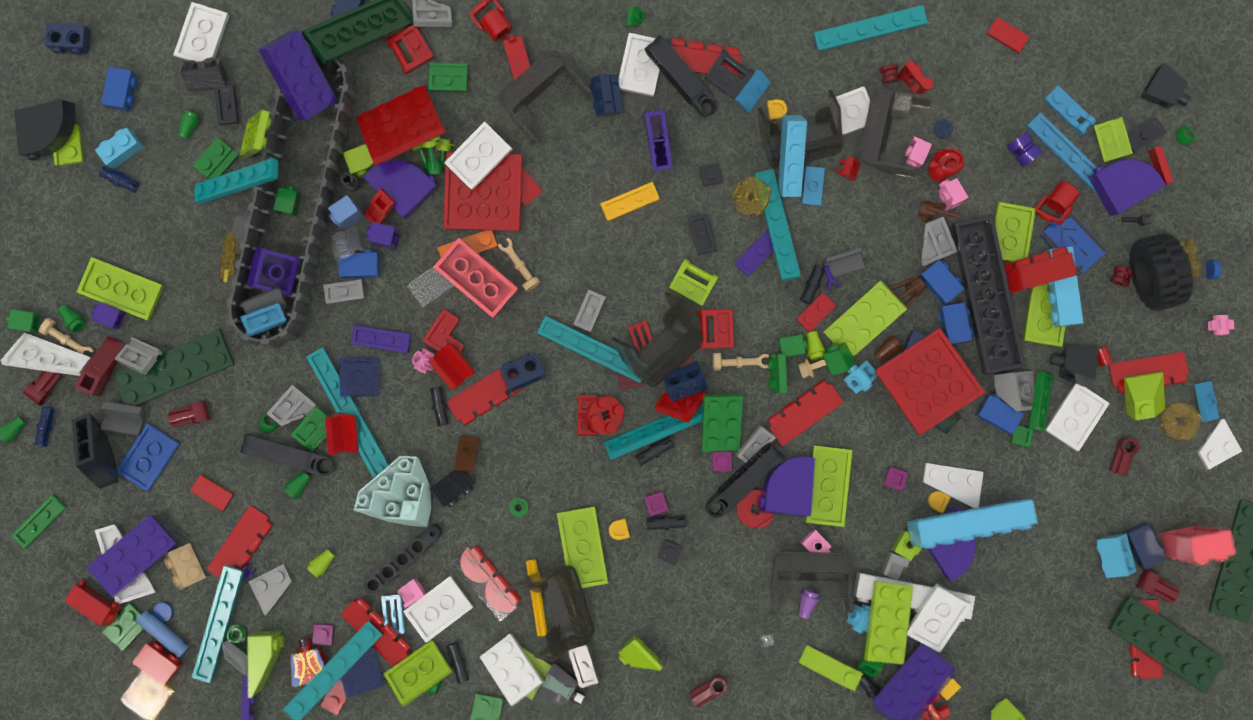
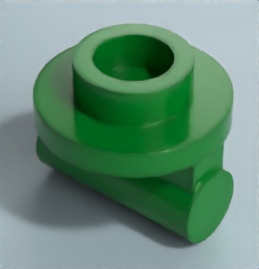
M638 6L627 7L626 26L641 25L644 20V13Z

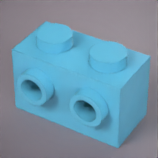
M125 128L118 130L111 139L101 142L95 151L105 165L115 169L142 150L144 146L133 131Z
M1127 533L1104 536L1097 540V551L1100 553L1101 566L1106 578L1129 576L1136 572Z

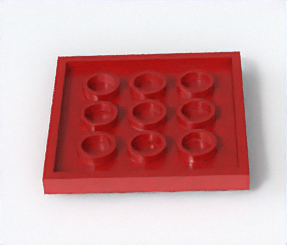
M424 85L416 87L412 91L399 95L395 99L382 103L376 108L365 111L356 117L374 165H378L445 133V129Z
M446 152V160H447L453 153H451V152ZM508 154L473 191L446 165L443 228L453 230L520 231L523 155Z
M940 328L874 371L918 436L985 393Z

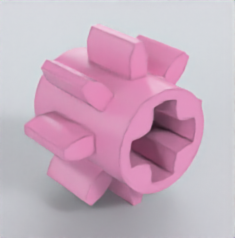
M1228 315L1213 316L1212 321H1208V330L1214 331V335H1229V330L1234 329V320L1229 319Z
M424 348L422 352L417 351L412 358V363L415 365L414 369L426 374L427 370H433L428 361L434 353Z

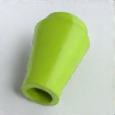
M818 332L807 333V356L810 357L811 361L823 359V354L826 350L818 336Z
M326 549L322 554L308 562L309 565L306 568L316 578L320 575L323 576L335 556Z

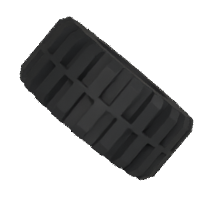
M1163 233L1137 240L1132 245L1129 254V265L1131 267L1130 270L1134 272L1132 281L1136 287V292L1139 294L1140 300L1145 303V306L1154 311L1183 305L1192 296L1191 291L1194 285L1192 284V267L1189 264L1188 255L1185 253L1183 245H1180V241L1171 234Z

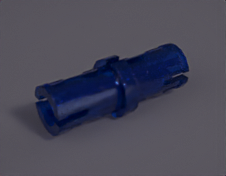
M105 165L101 168L104 171H99V177H103L113 182L115 186H121L133 193L137 191L135 187L138 188L140 182L130 179L124 173H118Z
M42 407L40 421L36 425L38 430L34 445L47 447L49 433L53 429L51 424L55 411L54 408ZM47 418L44 435H42L45 419Z

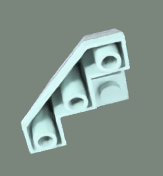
M399 456L358 491L354 511L387 522L427 527L431 513L430 484L419 458Z

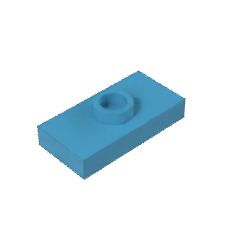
M805 167L802 205L821 206L825 168Z
M1212 381L1194 384L1201 421L1207 422L1219 419L1216 405L1217 399L1214 395Z

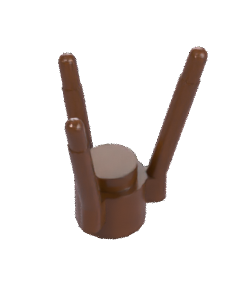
M923 201L920 207L921 210L918 213L919 216H922L921 221L924 222L932 221L929 218H934L936 213L955 218L961 217L959 214L938 209H945L947 207L946 204Z
M918 276L914 279L910 277L903 282L888 287L890 290H894L907 285L905 286L906 291L898 297L901 300L907 295L913 296L905 304L907 308L926 289L924 282Z

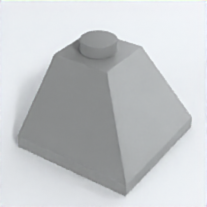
M1034 371L994 375V387L1000 398L1016 411L1032 410L1036 385Z

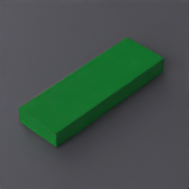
M1037 372L1029 429L1045 431L1053 375Z
M52 494L11 536L23 549H27L67 506L55 494Z

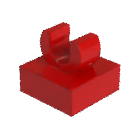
M847 156L846 160L841 159L839 161L844 165V168L842 170L837 169L836 172L847 180L855 182L861 164L854 157Z

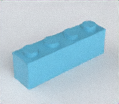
M783 115L778 176V189L782 197H801L807 129V120L802 115Z
M1067 247L1068 253H1072L1075 263L1073 247ZM1054 249L1047 250L1050 252L1051 257L1053 258L1052 250ZM1077 276L1046 284L1049 286L1048 302L1052 308L1050 319L1054 323V328L1082 324L1083 316Z

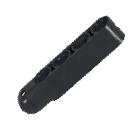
M658 36L652 43L647 45L645 52L685 101L692 105L701 116L709 117L713 115L717 108L715 99L662 36ZM704 103H708L712 107L709 114H706L701 108Z
M245 434L240 450L242 454L320 476L330 475L335 469V463L330 457L310 453L300 448L289 447V445L279 442H271V440L254 437L250 434ZM324 460L331 462L332 468L329 472L321 470L320 465Z
M771 442L764 445L727 479L707 501L705 508L708 515L720 518L732 507L736 506L784 461L785 456ZM719 503L721 508L718 512L714 513L709 510L712 504Z
M431 524L370 575L364 582L366 592L376 594L422 556L428 550V547L440 537L443 531L440 525ZM416 541L422 542V551L415 549L414 544ZM401 554L408 556L407 564H403L400 561ZM387 566L391 567L394 571L391 577L385 573ZM372 579L378 581L379 586L377 589H373L370 586Z

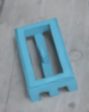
M402 594L381 596L383 619L385 620L384 626L389 624L387 600H390L393 629L398 634H404L406 631ZM395 599L397 600L399 630L397 629Z

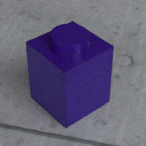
M98 302L92 310L93 316L91 320L119 330L126 312Z

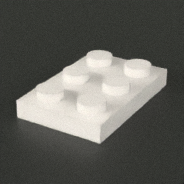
M191 2L173 55L187 61L195 60L197 62L210 57L215 59L230 15L226 12Z
M629 33L618 79L620 90L654 97L659 69L646 54L645 47L656 38Z
M484 121L444 163L473 191L513 149Z
M1074 383L1049 421L1045 431L1073 450L1079 451L1110 403L1086 387Z
M450 576L403 612L427 643L474 606Z
M936 584L909 624L907 635L940 653L972 605L969 601Z
M513 634L507 635L480 656L511 706H514L544 683Z

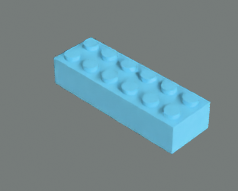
M1015 500L907 521L912 545H918V548L936 547L935 543L943 545L955 543L954 539L956 541L973 540L974 535L975 537L993 536V532L1003 534L1012 532V529H1030L1031 524L1038 522L1033 500Z

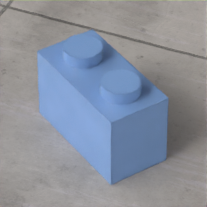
M348 195L328 208L331 212L329 214L331 220L339 228L342 226L346 230L365 217L355 201Z

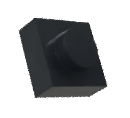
M718 163L700 167L703 186L722 183Z
M664 540L657 558L675 565L682 547Z

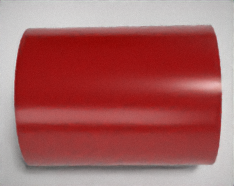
M1106 346L1098 349L1097 361L1100 367L1113 362Z

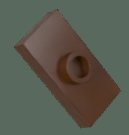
M459 437L454 466L456 471L474 472L479 437Z

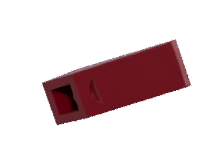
M108 336L83 369L75 388L92 396H101L117 364L115 357L126 344Z

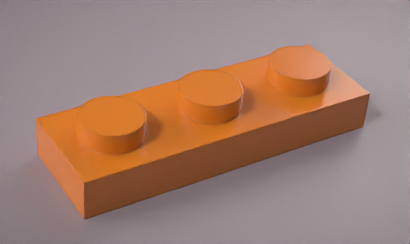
M485 230L462 238L478 253L498 247L492 230ZM454 242L437 247L441 258Z

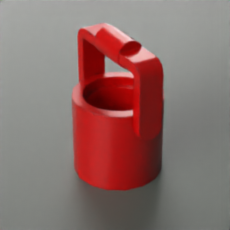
M482 0L470 12V16L481 31L485 30L494 42L504 38L513 29L512 24L503 14L505 10L497 0ZM491 1H494L498 8L488 12L479 23L475 15L486 8Z
M1058 182L1049 196L1045 195L1035 208L1036 214L1041 219L1050 223L1062 225L1072 212V206L1080 196L1079 191L1067 182ZM1046 204L1053 211L1061 214L1062 217L1058 219L1054 215L1041 211V209Z

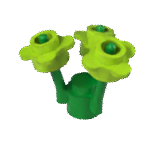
M437 136L412 149L413 151L419 150L424 169H427V174L432 175L443 173L442 167H445V151L451 152V146H455V144H450V140H447L445 137L440 139V136ZM436 146V150H441L440 161L439 157L433 156L432 147ZM423 148H428V159H426Z

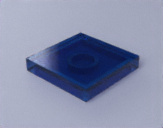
M339 358L340 397L379 396L378 358Z
M374 648L369 649L341 678L346 698L384 686Z

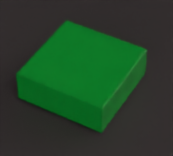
M1018 425L1011 435L1010 443L1030 447L1033 429Z

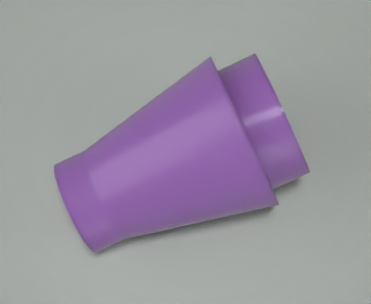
M805 588L804 592H801L800 611L798 614L800 617L810 618L811 613L820 600L819 592L809 588Z

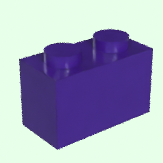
M372 222L371 227L369 226L366 232L368 242L376 247L397 251L401 232L393 226Z

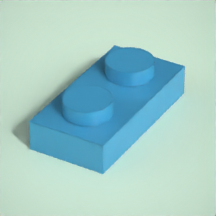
M756 70L735 101L743 110L750 113L771 84L770 80L762 71Z
M279 303L241 317L249 337L286 323Z

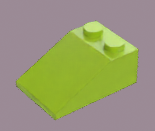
M260 631L248 636V697H253L263 690L278 659L281 648L284 647L285 639L284 636H281V631Z

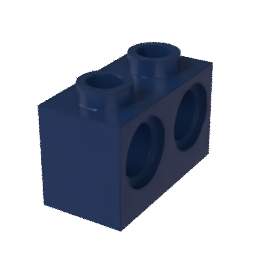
M46 23L44 45L51 49L53 53L64 54V51H70L72 54L82 55L83 52H89L91 30L85 25ZM61 36V40L56 42L57 38ZM80 37V41L75 44V40Z
M529 353L519 358L520 360L515 362L508 361L500 368V376L509 394L544 379L545 372L535 353L532 355ZM527 365H533L535 367V370L528 371L525 369V367ZM514 372L518 377L511 379L507 375Z
M698 362L662 373L671 402L708 390Z

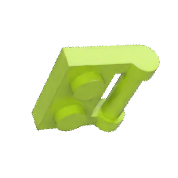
M685 258L669 289L703 306L719 276L707 273L691 264ZM685 270H688L709 283L705 286L683 273Z

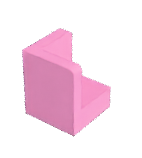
M414 578L397 590L398 594H402V600L405 603L403 605L404 608H407L427 594L417 578Z

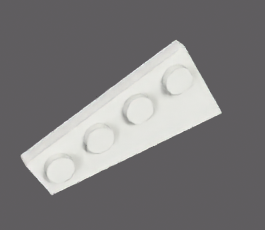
M23 333L0 361L2 365L80 376L85 366L91 360V357Z
M116 524L95 530L101 554L123 537ZM144 573L114 598L115 602L121 604L155 593L156 590Z

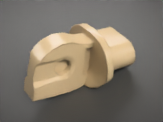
M806 358L805 362L798 364L803 378L809 376L813 378L815 377L814 370L827 364L825 359L811 364L810 360Z

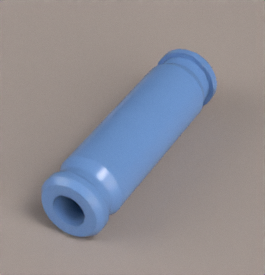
M145 610L136 620V623L141 624L143 629L170 652L175 653L176 657H180L188 649L189 645L185 644L180 637L154 615L148 613V610Z

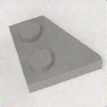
M412 0L414 27H452L451 7L438 4L433 0Z
M944 216L924 224L921 254L922 266L958 252Z
M292 384L267 412V415L283 426L305 417L317 404Z
M285 564L249 581L264 615L271 611L285 590L293 582Z

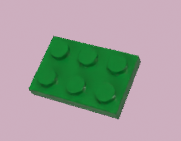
M742 394L703 395L700 448L702 452L739 451L743 405Z

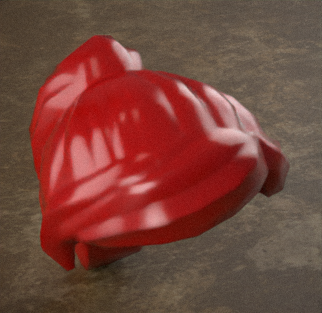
M956 149L935 151V155L928 168L930 178L940 183L946 180V177L957 174L965 166L962 153Z

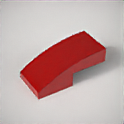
M381 188L370 201L371 205L363 215L371 223L383 224L393 209L395 201Z
M578 395L577 436H597V433L588 426V419H586L585 415L588 404L594 398L597 399V395Z

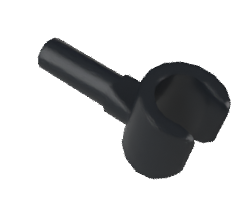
M1143 214L1134 218L1122 217V222H1134L1140 226H1146L1151 223H1146L1144 217H1151V215Z

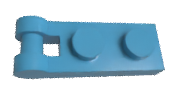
M1059 85L1044 99L1080 136L1087 132L1089 126L1091 127L1096 123V119L1083 110ZM1079 118L1084 120L1081 124L1077 122Z

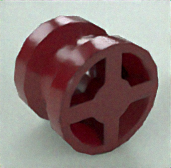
M889 64L879 69L880 74L883 75L882 84L895 83L901 80V76L897 72L898 64Z
M1115 266L1113 269L1114 275L1110 277L1109 281L1121 287H1129V278L1134 272L1122 266Z

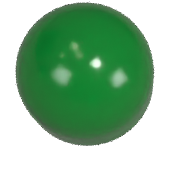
M1186 125L1180 127L1175 134L1177 142L1182 145H1189L1196 139L1195 133ZM1185 130H1189L1191 132V137L1187 135Z
M265 413L259 419V428L265 433H272L279 424L275 421L273 425H267L264 420L270 416Z

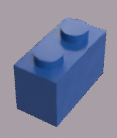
M108 67L101 104L107 108L130 112V108L135 103V97L133 96L134 88L136 89L139 83L137 75L131 70Z
M367 249L363 250V253H356L355 250H345L344 254H338L340 278L380 277V255L375 250Z
M937 260L918 277L922 279L927 288L942 305H945L958 295L964 287L962 286V281L949 272V266L945 262Z
M965 302L938 308L942 331L951 344L972 340L973 328L969 325L968 318L970 317L969 308L965 306Z
M996 394L985 395L975 416L1007 434H1013L1024 414L1002 402L1003 399Z

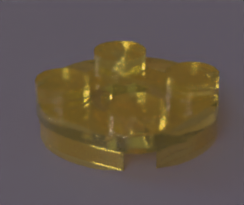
M748 177V179L740 181L733 193V201H735L737 206L736 209L748 216L761 215L769 203L771 189L763 180L756 177ZM754 192V199L750 201L748 196Z
M1173 403L1168 405L1161 413L1160 424L1163 432L1173 440H1189L1196 435L1200 428L1201 415L1188 403ZM1183 417L1184 425L1177 426L1176 418Z

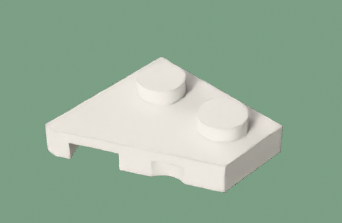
M1220 419L1217 422V426L1197 452L1206 469H1211L1242 452L1224 419Z

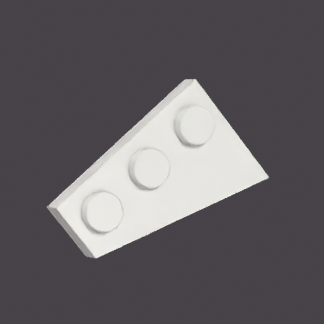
M925 463L923 483L972 508H979L983 472Z

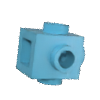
M866 360L859 366L853 365L847 371L849 374L844 378V381L857 394L861 390L865 392L872 387V382L877 375L874 372L875 369Z
M854 604L846 621L853 625V630L861 634L864 631L868 632L871 607L864 604L860 607Z

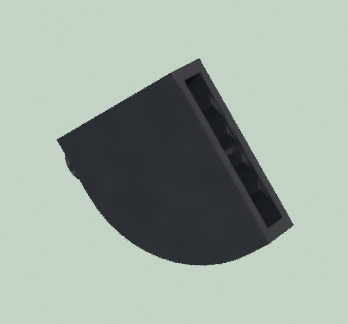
M61 99L15 110L19 156L27 157L28 160H39L42 156L50 155L60 150L71 137L75 126V103Z
M91 413L72 419L75 466L101 489L118 482L116 461L105 431L101 430V425Z

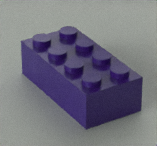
M300 30L289 31L258 49L297 120H308L337 102Z
M149 515L86 568L112 597H116L179 543L154 515Z
M922 643L872 701L874 709L887 720H918L955 676L954 667Z

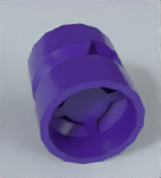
M1027 131L1006 146L1013 155H1017L1016 160L1022 167L1043 153L1037 144L1032 143L1033 138Z

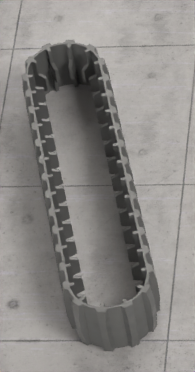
M309 47L317 64L319 65L320 69H322V65H324V63L313 51V49ZM340 58L325 64L327 65L326 70L330 74L334 70L339 73L335 76V79L338 83L343 82V86L339 85V89L336 88V92L341 97L339 105L335 104L331 109L337 114L335 123H331L327 127L330 132H333L331 141L323 145L328 150L327 159L319 163V166L324 169L322 180L318 179L317 182L315 181V185L320 187L318 199H313L310 202L316 208L314 217H309L306 220L312 226L309 237L305 236V238H302V241L307 243L305 256H298L303 265L301 274L295 276V279L299 280L297 292L289 296L295 299L292 314L285 313V316L289 317L290 320L286 327L284 325L278 326L279 334L274 336L272 330H266V335H263V339H261L262 336L259 333L248 336L241 320L245 312L242 302L247 300L249 290L255 291L256 289L246 284L255 248H259L261 236L268 235V231L264 230L263 227L265 218L273 215L267 209L270 198H276V194L272 192L274 180L255 186L252 190L255 192L253 202L249 203L250 217L249 221L245 222L244 225L246 234L244 241H241L239 247L242 249L240 260H236L235 267L238 268L236 278L232 279L231 287H233L231 298H228L226 304L229 307L230 318L228 322L230 327L236 329L241 334L240 338L252 345L261 344L270 349L280 348L282 343L289 340L295 341L299 337L298 332L303 324H307L308 317L305 316L307 306L312 303L310 293L317 281L314 279L316 269L320 267L319 253L320 250L324 249L325 245L322 242L324 232L328 231L329 224L326 223L328 213H331L328 208L331 206L332 195H336L337 192L335 182L336 178L341 174L339 164L341 158H344L343 153L345 150L343 146L345 140L349 138L348 124L352 122L354 116L351 112L352 106L357 103L358 98L354 89V84L356 83L354 74L349 67L343 64ZM279 88L275 90L274 94L276 103L270 112L272 120L269 129H266L268 138L265 148H262L261 151L263 154L262 161L270 158L276 159L278 162L285 161V157L280 155L282 143L286 144L290 140L284 136L286 126H290L294 121L289 117L290 106Z

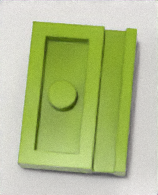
M1122 117L1094 126L1105 163L1133 154Z
M75 124L72 135L67 143L60 150L53 153L56 166L84 163L80 125Z

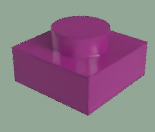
M712 452V471H732V452Z
M888 467L883 485L903 491L908 473Z
M663 492L644 497L650 516L668 510Z
M314 624L312 644L333 645L334 625Z

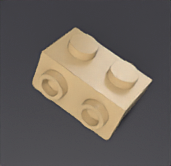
M190 543L165 555V566L168 570L171 569L174 575L172 576V581L180 590L206 578Z

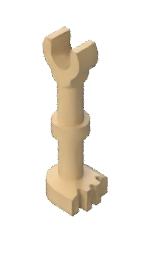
M507 238L509 246L504 248L501 244H498V247L502 252L508 254L515 264V269L519 270L525 278L526 282L522 286L526 292H529L538 286L541 281L538 277H532L525 267L526 263L524 260H521L514 251L513 242Z
M51 318L45 319L39 328V332L44 336L50 334L58 339L62 345H67L80 354L85 355L87 350L92 353L95 352L92 347H84L72 340L70 335H64L56 330L54 327L57 322Z
M713 353V371H720L722 367L736 366L737 368H742V366H759L766 369L768 367L762 364V359L768 358L769 355L762 354L758 358L736 357V359H722L721 353Z

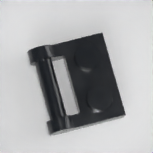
M723 50L704 78L735 100L755 72L745 68L730 57L727 51ZM722 62H726L744 75V78L741 80L721 65Z

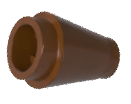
M892 335L890 338H886L876 350L874 356L882 362L900 352L903 346Z

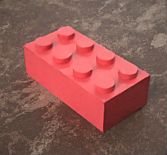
M460 237L433 267L492 318L518 289L512 281Z
M1192 526L1159 533L1161 544L1165 550L1164 556L1171 557L1172 560L1179 559V561L1202 565L1209 563L1208 560L1210 559L1222 561L1229 559L1228 556L1235 555L1230 530Z

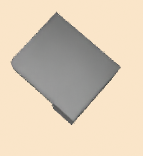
M888 552L880 573L899 580L903 567H908L910 560Z

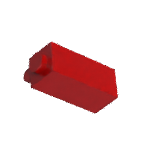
M517 35L507 37L503 43L516 87L520 88L534 84L533 74L522 37H517Z
M84 579L75 584L65 600L67 604L99 626L111 625L116 621L118 612L121 609L119 603H112L86 585L87 581Z

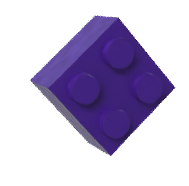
M256 247L246 285L267 291L278 287L281 294L291 296L300 258Z

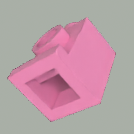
M914 136L910 141V144L913 146L909 145L905 156H907L905 165L916 169V167L920 168L923 165L932 144Z
M957 178L952 181L947 179L939 184L940 189L938 192L940 199L947 206L945 211L963 204L969 198Z
M815 529L800 542L817 560L819 558L823 560L831 553L829 549L832 546ZM816 543L821 544V548L819 550L815 549Z

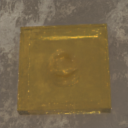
M141 670L120 699V702L145 720H155L176 690L169 684L162 686Z

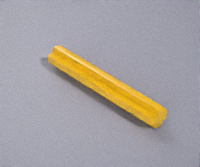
M532 559L526 561L537 636L541 637L546 636L548 631L537 561Z

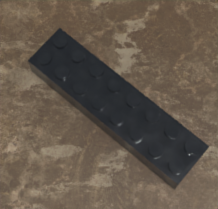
M990 215L956 222L951 226L958 251L957 257L982 374L1025 367L994 217Z

